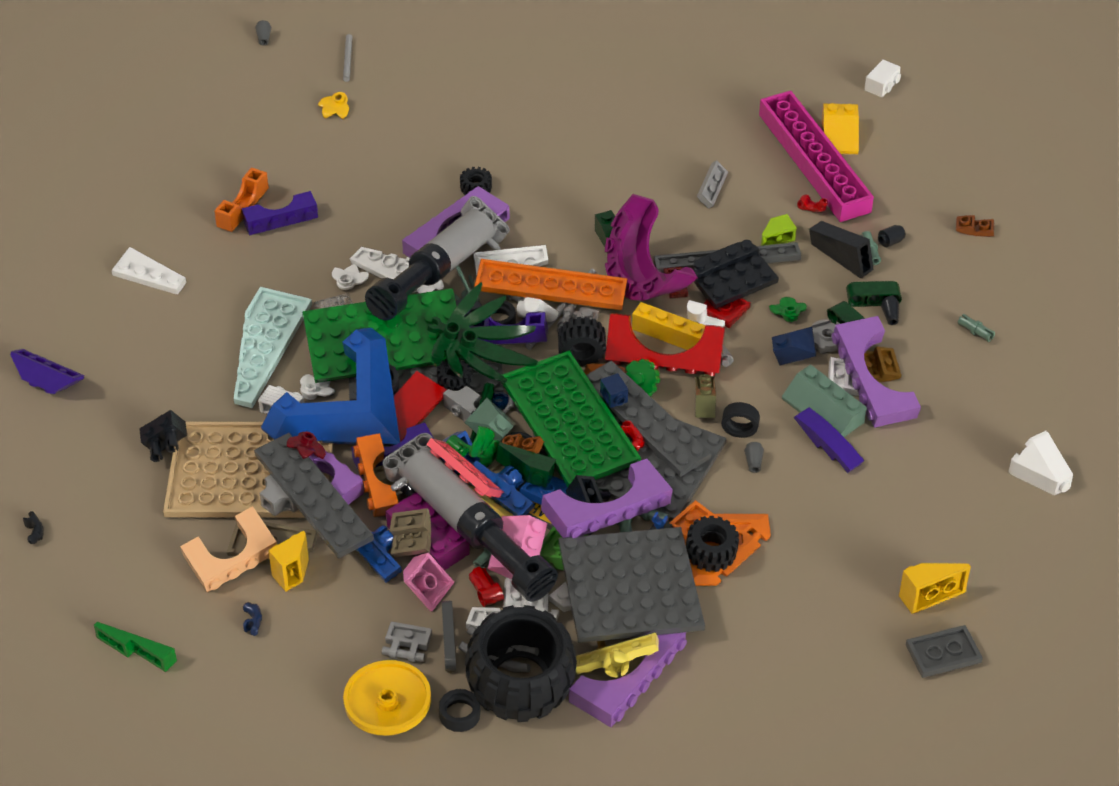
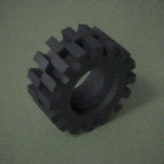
M472 167L471 170L467 168L466 171H462V174H460V189L464 195L478 186L489 193L491 192L492 175L489 170L486 171L485 168L481 170V167L477 169Z
M460 357L458 359L463 370L462 378L449 376V374L454 372L450 368L447 358L445 362L442 361L437 366V383L447 390L458 391L465 386L469 387L472 381L471 367L464 360L461 361Z

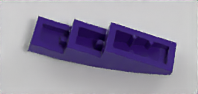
M810 407L794 417L817 448L822 447L832 461L837 459L847 473L864 462L853 446L830 423Z

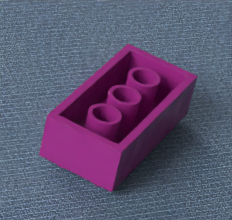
M415 492L386 511L387 527L390 529L393 513L427 508L430 512L431 546L429 554L445 571L470 554L469 543Z

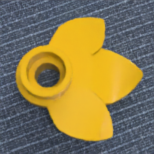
M337 92L332 96L324 97L318 103V106L322 107L324 119L335 113L341 119H344L349 112L348 98L343 92Z

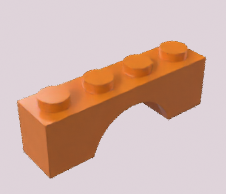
M250 168L242 178L241 188L233 202L223 200L215 209L217 227L230 232L234 231L243 220L242 208L255 205L269 189L267 172Z
M379 433L356 438V446H353L355 458L358 457L360 461L358 463L359 474L363 475L365 480L363 481L364 493L368 492L369 496L367 499L368 509L373 511L374 517L386 515V511L399 502L396 491L391 489L392 485L382 483L373 471L376 465L384 460L385 450L381 435Z

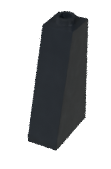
M820 221L809 229L811 244L857 277L863 278L874 270L870 239L824 221Z

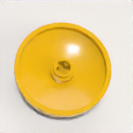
M396 660L377 661L362 667L348 680L343 694L344 708L350 721L365 732L383 736L400 734L418 725L427 715L431 704L430 685L425 675L408 663Z

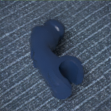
M247 602L243 605V610L252 619L244 621V632L250 631L251 635L256 636L262 621L261 610L258 604Z

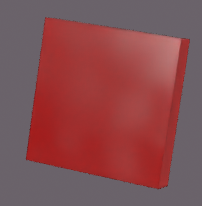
M742 298L717 309H714L708 300L703 303L707 305V316L724 320L725 327L729 329L751 305L750 302Z

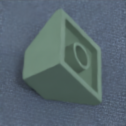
M488 398L464 422L475 433L478 431V426L490 428L495 433L494 440L499 441L516 424Z

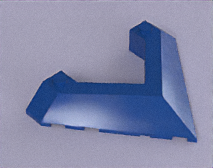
M373 328L356 329L343 341L345 355L356 363L357 400L300 403L286 392L272 405L261 429L274 440L287 433H290L293 437L298 436L300 432L308 431L313 433L317 441H322V443L356 444V438L379 433L383 444H393L394 446L400 443L385 338Z

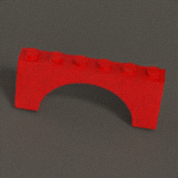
M611 313L605 360L621 365V362H628L630 364L633 360L647 359L654 363V369L662 366L666 367L667 371L677 372V369H685V373L696 374V371H703L704 374L715 376L716 373H720L725 327L706 324L703 335L695 346L681 353L663 354L650 350L637 339L631 326V315Z

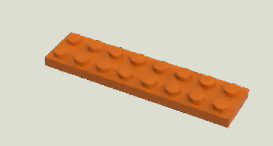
M481 259L475 287L482 282V292L622 310L627 278Z

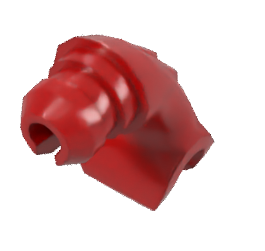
M807 194L801 196L797 202L799 209L812 212H823L827 209L828 205L827 199L822 198L818 202H813Z
M624 421L620 427L626 436L632 439V445L636 451H639L644 446V438L631 421Z

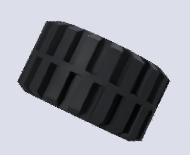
M577 317V319H569V322L565 321L558 331L559 354L570 350L580 366L597 363L598 359L601 360L606 353L605 328L596 319H589V317Z
M704 516L701 517V520H695L694 524H691L689 527L686 549L688 557L691 559V564L698 565V569L702 570L704 568L708 572L710 570L718 572L720 568L725 570L728 565L731 566L733 564V560L736 558L739 533L735 531L736 527L734 525H730V521L722 520L723 517L718 516V518H714V516H709V518H706ZM712 541L718 543L719 545L711 546L706 544L705 542Z

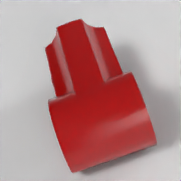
M479 566L469 573V579L475 587L478 599L483 607L504 600L500 585L497 582H493L485 568Z

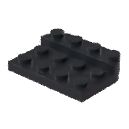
M750 240L734 243L705 255L694 262V272L698 277L694 283L714 309L776 284L779 280V277L759 255V248L752 244Z

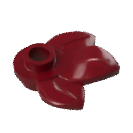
M300 432L298 436L290 437L287 440V447L297 448L303 459L312 454L324 459L326 455L325 448L317 442V438L311 432Z

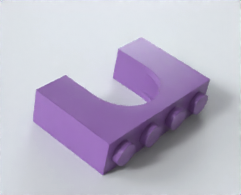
M326 451L324 459L318 458L314 454L309 456L321 472L327 473L334 478L331 484L348 505L364 494L363 479L358 474L355 475L350 471L346 464L340 463L332 453Z

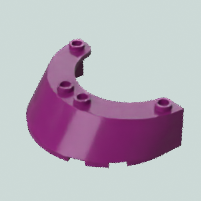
M632 194L625 202L611 224L613 229L610 238L607 237L605 252L607 253L605 268L607 276L627 278L626 298L643 301L680 291L693 283L698 277L694 270L689 267H684L681 270L675 269L671 274H664L654 266L649 252V239L653 224L658 217L659 209L653 199Z

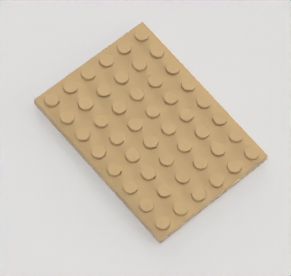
M186 422L187 436L178 441L179 449L178 451L175 449L172 455L163 510L164 517H235L253 506L260 518H305L299 509L296 512L283 511L274 516L261 506L259 493L266 488L265 478L270 473L255 456L254 450L274 440L261 429L263 422ZM317 441L328 453L333 454L334 443ZM323 473L330 482V475Z

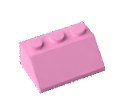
M530 515L502 516V530L530 557L540 555L547 523ZM491 554L487 569L512 579L513 575Z

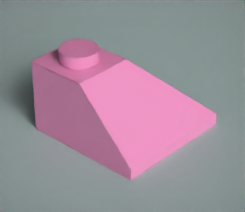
M429 552L415 556L403 571L405 584L430 611L436 608L454 584L452 578Z

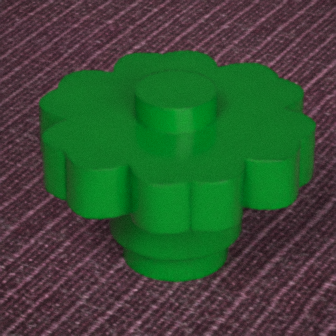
M647 359L633 360L626 366V374L651 397L657 391L656 384L660 382V372L654 369V363Z

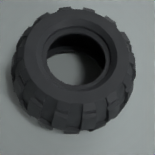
M512 605L503 607V610L498 613L492 612L475 629L467 645V653L465 655L466 678L471 692H474L477 701L485 710H492L496 717L504 720L509 718L516 719L517 722H528L531 718L537 717L540 719L547 716L553 708H557L566 698L576 673V651L570 634L562 622L557 623L553 614L546 610L543 612L537 610L535 606L524 605V607H514ZM514 645L536 647L539 649L538 656L526 651H516L515 648H513L512 652H506L509 647ZM492 655L499 658L494 661L489 656ZM521 657L537 663L543 673L529 678H517L502 673L498 670V667L509 659Z

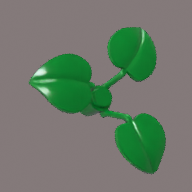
M478 426L477 435L472 446L466 444L456 435H452L446 441L463 457L469 452L471 457L480 458L478 462L486 468L495 460L498 444L500 443L499 440H494V431L483 426Z

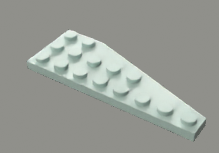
M264 287L259 288L245 311L234 404L253 408L304 320L302 311H308L311 308L312 299Z

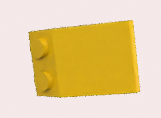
M823 103L822 131L840 154H858L859 152L858 104Z
M920 563L915 566H909L903 570L899 597L911 614H914L966 592L971 566L965 563Z

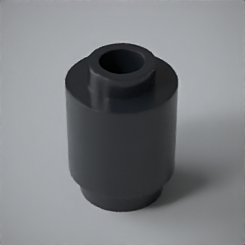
M893 225L880 230L878 241L884 247L897 244L905 238V230L901 225Z

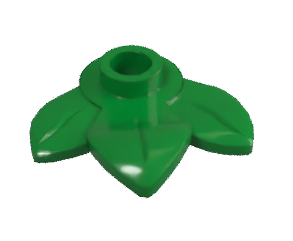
M783 297L780 299V304L770 305L769 309L774 314L782 315L785 321L793 322L798 320L801 312L806 311L807 305L805 303H797L792 297Z

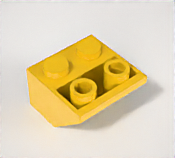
M304 530L268 550L272 577L285 592L302 583L305 577L309 554Z

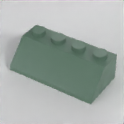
M811 364L796 374L782 395V399L799 413L810 407L830 423L843 437L865 423L867 407Z

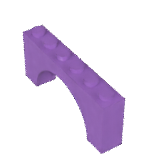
M478 186L409 236H406L402 240L403 254L410 258L421 247L462 216V207L471 196L480 198L504 222L510 219L509 205Z
M878 316L837 324L832 333V341L838 347L839 357L843 359L846 372L852 378L853 388L858 390L860 402L867 407L866 415L874 428L915 419L918 417L921 408L914 392L891 390L875 380L867 369L864 353L874 344L882 342L885 332Z
M644 459L630 464L628 480L632 488L624 496L605 503H586L569 497L559 489L542 496L541 510L562 538H576L643 513H648L654 509L665 507L671 503L673 489L650 461Z
M686 632L657 635L659 651L648 656L645 655L640 665L626 676L614 680L599 681L581 675L570 687L569 702L607 726L612 727L616 721L620 722L625 711L629 707L635 705L638 696L648 690L651 681L660 676L662 669L666 664L669 665L673 661L675 654L683 650L687 643Z

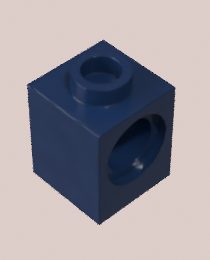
M618 373L600 379V393L610 408L628 402V388Z

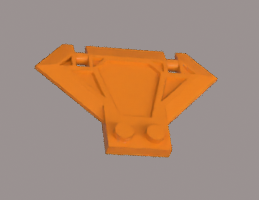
M695 500L669 522V524H672V528L681 527L685 545L690 525L694 524V521L697 519L701 520V517L704 516L706 518H709V516H714V518H718V516L723 517L722 520L730 521V525H734L736 527L735 531L739 533L736 558L731 566H727V569L722 570L720 568L718 572L714 570L708 572L704 568L702 570L698 569V565L691 564V559H689L695 586H717L721 582V579L718 577L720 574L727 577L761 546L758 542L759 539L767 541L771 537L768 514H713ZM712 541L705 542L706 544L711 546L719 545L718 543Z

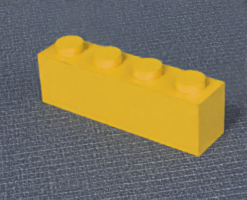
M640 302L632 313L633 330L685 350H689L698 343L705 329V325Z

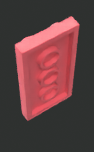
M433 438L428 441L426 445L431 448L430 452L439 459L440 457L446 461L444 464L449 469L458 471L460 473L459 477L464 482L472 483L475 486L474 490L481 496L486 495L489 498H499L504 491L447 442Z

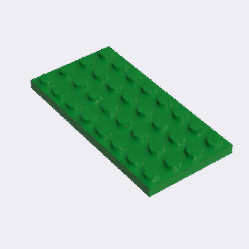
M453 288L409 295L406 308L391 320L378 319L370 312L366 302L302 311L315 383L356 377V363L345 355L343 341L356 329L373 328L385 338L389 364L394 366L396 370L433 365L431 361L432 350L441 334L438 332L432 333L427 328L429 324L437 326L432 323L434 316L440 318L444 324L448 322L451 314L457 307ZM444 352V358H443V361H444V362H445V359H446V352Z
M570 350L541 360L536 365L525 366L502 375L508 380L505 383H501L536 437L541 436L543 439L542 447L548 457L556 459L555 468L567 487L576 475L592 476L597 480L629 468L630 464L641 461L640 455Z

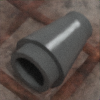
M265 20L259 21L255 26L260 45H267L269 43L272 29L270 23Z
M750 442L746 445L744 452L749 471L757 473L761 470L764 448L759 442Z

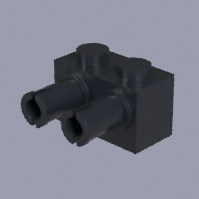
M172 410L167 411L139 428L141 443L150 450V460L153 462H159L163 459L162 451L164 449L170 453L175 452V449L178 451V441L187 436L186 421Z
M576 475L565 490L569 497L581 502L603 503V501L607 502L610 499L609 489L598 488L592 476Z

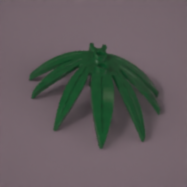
M480 282L458 304L446 324L442 323L440 318L434 316L432 323L437 326L428 325V331L441 334L434 344L431 361L433 366H439L443 361L444 352H446L450 368L458 377L462 378L463 370L456 354L458 352L461 358L477 372L505 383L508 380L475 355L492 362L513 366L536 365L538 360L481 339H514L534 332L536 326L503 325L470 328L469 326L478 324L493 315L506 300V296H502L467 315L479 297L482 288V282Z

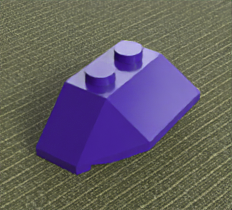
M25 349L14 350L10 354L21 379L29 382V385L44 389L46 393L55 394L58 391L65 390L83 380L85 376Z

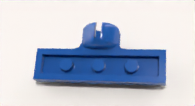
M477 460L472 464L504 491L499 498H491L514 516L527 515L535 507L531 500L517 491V488L523 483V479L518 470L514 469L511 471L514 467L509 465L499 473H493Z
M384 525L372 532L374 535L373 541L356 549V551L387 583L402 572V568L388 553L392 548L394 535Z

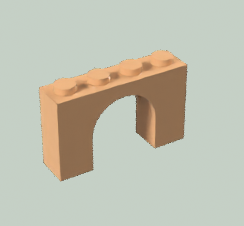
M253 506L235 516L239 529L247 539L246 546L239 555L230 559L216 558L208 552L199 536L180 546L184 558L206 592L218 589L223 583L237 578L246 570L253 569L262 561L270 559L268 550L277 545V541Z

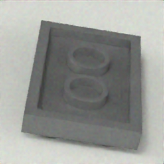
M966 625L906 640V647L922 678L982 663L983 657Z

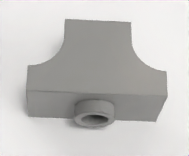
M468 386L458 391L448 389L443 393L444 407L464 421L470 417L480 403V395Z
M271 475L265 478L266 488L259 493L261 506L274 516L283 511L296 512L298 508Z

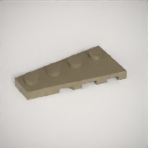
M237 522L227 549L228 556L239 555L247 543V539L239 529ZM264 522L277 541V544L304 530L308 552L313 551L318 535L316 530Z

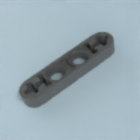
M442 601L445 671H456L452 601Z

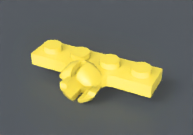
M652 633L577 655L576 673L577 675L590 673L595 669L605 668V673L610 677L618 678V672H621V676H624L628 672L631 660L659 651L658 636L656 633Z

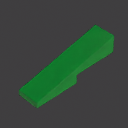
M100 622L94 624L96 637L126 657L136 653L164 672L177 662L175 648Z

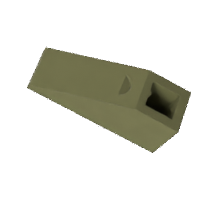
M708 374L695 376V417L715 418V378Z

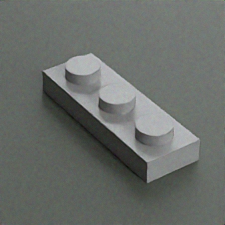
M717 160L711 164L697 194L699 200L707 208L714 205L728 174V171Z

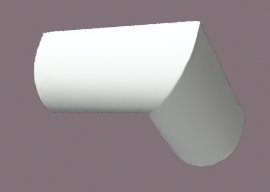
M525 297V300H520L517 305V315L525 318L526 313L545 312L547 322H552L558 316V311L541 299Z
M688 301L687 319L702 325L708 324L725 327L724 320L707 316L706 304Z

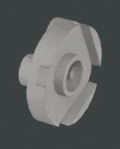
M826 319L812 324L815 348L819 353L825 354L838 350L837 345L832 341V333L834 332L835 325L840 323H830L831 320Z

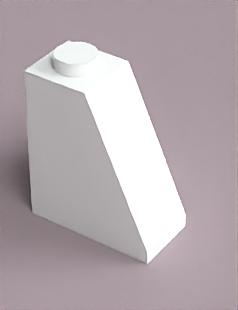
M1047 431L1031 437L1025 443L1027 447L1020 455L1016 453L1011 459L1009 467L1011 475L1054 496L1061 492H1066L1071 487L1073 473Z

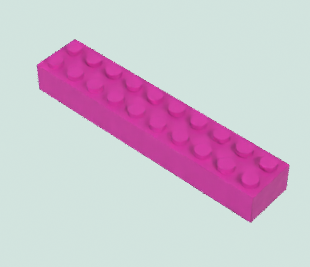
M787 91L760 99L759 116L820 197L827 199V206L839 222L872 213L874 196L793 92Z

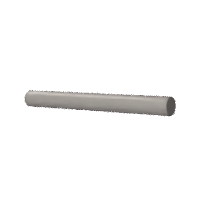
M350 34L346 35L343 71V80L345 82L350 80L352 35Z

